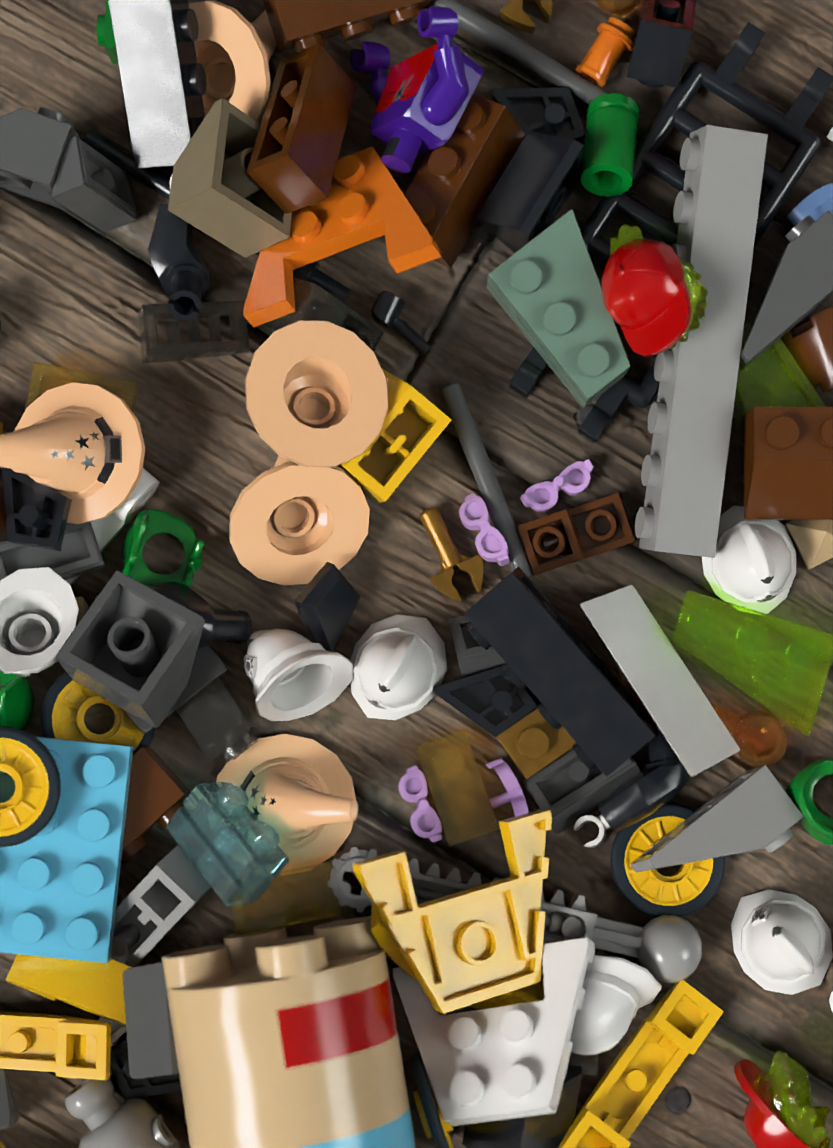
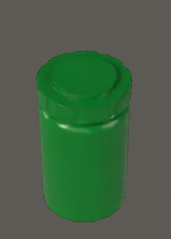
M602 94L591 100L588 105L581 184L590 193L599 196L612 197L621 195L632 186L639 107L633 99L623 94Z

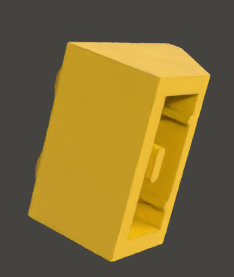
M384 369L382 370L387 381L388 410L380 434L360 456L338 465V467L343 468L361 485L363 493L376 504L386 502L452 420L414 387Z

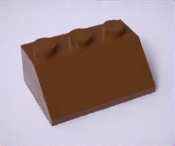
M753 407L743 416L744 520H833V407Z

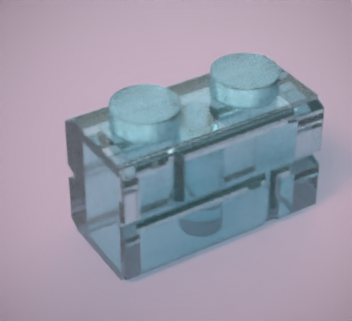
M229 782L201 783L195 786L183 802L184 806L179 808L165 825L167 830L226 906L249 904L257 901L270 886V881L276 878L290 861L278 845L280 842L278 833L269 824L256 818L247 806L249 804L247 794L237 785Z

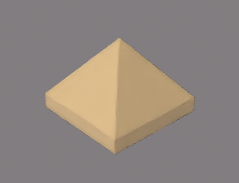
M791 520L784 524L808 570L833 558V520Z

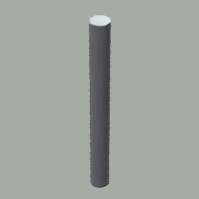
M436 1L434 6L448 7L455 11L459 19V27L554 85L569 87L572 96L589 105L591 100H594L599 95L609 94L459 1Z
M459 383L445 387L440 390V393L494 528L501 533L508 545L511 571L519 566L528 578L534 576L525 547Z

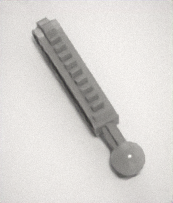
M357 846L351 847L349 852L344 853L340 858L335 857L331 862L333 868L327 884L328 887L332 888L334 895L339 899L338 904L342 907L348 905L356 908L357 912L362 913L366 907L372 905L364 888L361 893L352 891L353 884L350 880L345 879V872H353V863L377 857V849L371 848L368 851L366 849H358ZM412 857L408 863L417 905L482 885L479 872L474 871L467 882H462L459 868L453 867L447 877L444 878L440 877L438 863L433 862L426 873L420 872L418 858ZM494 876L491 882L500 880L501 878ZM556 889L549 901L544 900L542 891L541 911H545L543 944L588 937L594 943L595 949L637 958L639 965L648 969L654 978L662 983H677L687 979L698 968L702 958V941L698 931L689 921L676 915H662L650 920L642 927L599 917L593 911L586 910L585 897L582 894L576 893L567 906L564 902L562 890Z

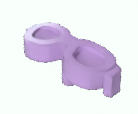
M589 459L584 462H575L563 470L559 476H556L553 482L543 481L529 487L520 499L525 507L530 506L537 512H547L556 505L559 491H563L570 496H576L586 490L590 483V473L593 465Z
M474 493L466 496L465 502L459 509V515L467 529L480 530L475 539L479 555L487 562H498L499 566L510 563L508 545L501 533L490 525V517L485 502Z
M502 758L486 763L485 765L489 769L494 767L507 791L489 799L492 808L511 802L515 816L529 813L519 782L505 760L503 761Z
M416 765L406 767V773L399 779L398 791L404 800L417 804V808L410 815L411 828L419 837L429 838L432 842L442 839V825L435 810L429 806L426 800L428 789L425 776Z

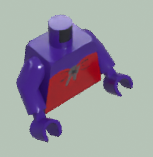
M431 6L429 9L419 11L417 19L419 34L422 37L437 38V43L392 66L388 76L386 71L390 65L391 55L388 47L385 45L364 41L362 43L364 50L353 49L350 54V63L354 71L371 73L373 82L369 87L377 108L370 125V130L373 136L387 145L381 161L386 167L398 173L410 172L417 156L446 144L484 72L482 67L461 53L459 45H453L452 38L457 32L459 19L455 11L448 7Z

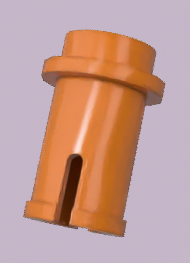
M609 17L606 23L598 25V37L575 70L578 75L601 88L606 84L607 78L624 51H631L634 45L632 42L635 35L634 30L623 21L614 17Z

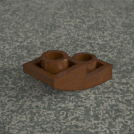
M619 492L518 526L534 575L637 542L624 500Z

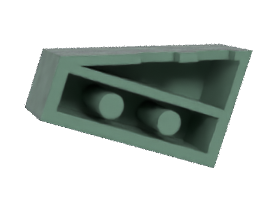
M572 209L488 274L486 286L488 291L583 409L625 376L630 368V364L614 320L605 309L601 285Z

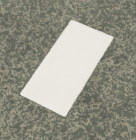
M633 585L580 604L691 777L740 751L739 746Z

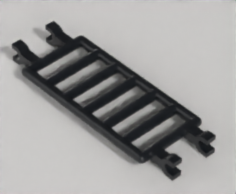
M748 22L717 70L700 60L693 62L679 81L678 88L673 90L635 147L632 186L621 195L603 196L580 230L588 253L606 264L611 254L618 249V247L601 237L617 212L671 247L677 243L679 226L631 196L630 192L645 169L678 191H683L685 170H681L680 166L657 151L673 127L690 138L691 132L708 125L685 110L701 85L796 146L781 170L764 161L762 185L767 187L768 190L759 202L754 241L755 247L821 146L820 137L804 125L832 84L833 76L817 67L788 113L781 112L735 82L765 35V32ZM614 320L618 334L624 337L621 326ZM534 347L520 365L508 386L509 389L526 399L548 365ZM655 361L640 384L625 375L605 391L577 433L594 444L623 399L639 408L649 407L657 396L659 381H656L654 377Z

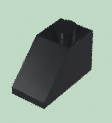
M642 0L627 77L637 79L641 84L652 88H661L665 85L678 88L693 32L696 0Z

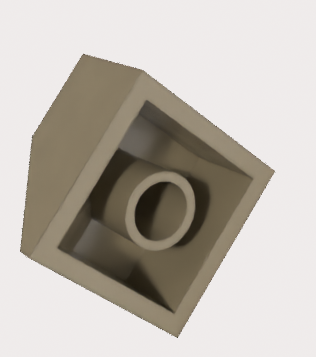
M221 98L213 104L173 166L168 211L244 258H247L290 237L292 212L285 214L247 174V168L261 124Z

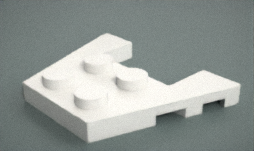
M588 937L543 944L542 963L545 998L535 1002L446 1015V1013L434 1010L415 978L400 967L393 968V978L444 1122L451 1126L557 1112L573 1042L570 1041L576 1011L581 1010L586 991L582 986L587 965L593 962L595 945Z

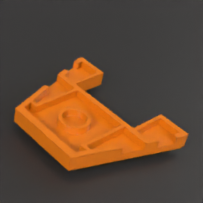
M373 146L337 160L328 197L314 206H305L292 211L290 237L260 251L243 308V316L253 328L296 312L293 270L385 235L388 261L397 274L441 257L440 249Z

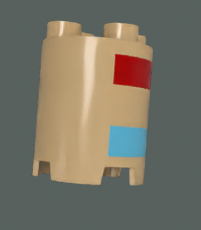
M371 916L324 923L313 927L314 935L292 938L287 937L285 926L253 929L224 936V945L192 948L170 953L162 957L190 1148H416L385 949H382L371 932Z

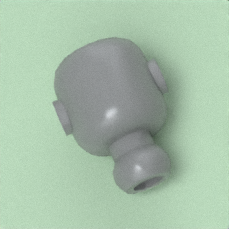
M85 1079L65 1097V1105L68 1112L73 1117L83 1120L89 1128L82 1136L79 1148H181L179 1142L162 1121L161 1114L158 1115L153 1107L144 1099L138 1097L131 1098L120 1104L114 1096V1086L110 1079Z

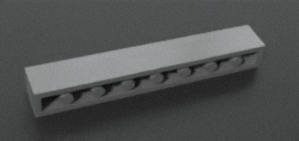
M705 125L691 132L690 138L685 139L681 149L680 168L685 170L683 191L678 193L674 204L673 218L675 223H679L677 243L673 244L672 248L682 264L685 283L690 295L692 315L689 326L682 337L670 348L657 354L655 360L654 377L656 381H659L657 402L652 403L648 414V431L653 434L651 454L645 456L641 470V481L643 486H646L644 507L639 508L635 519V535L637 538H640V549L715 558L768 134Z

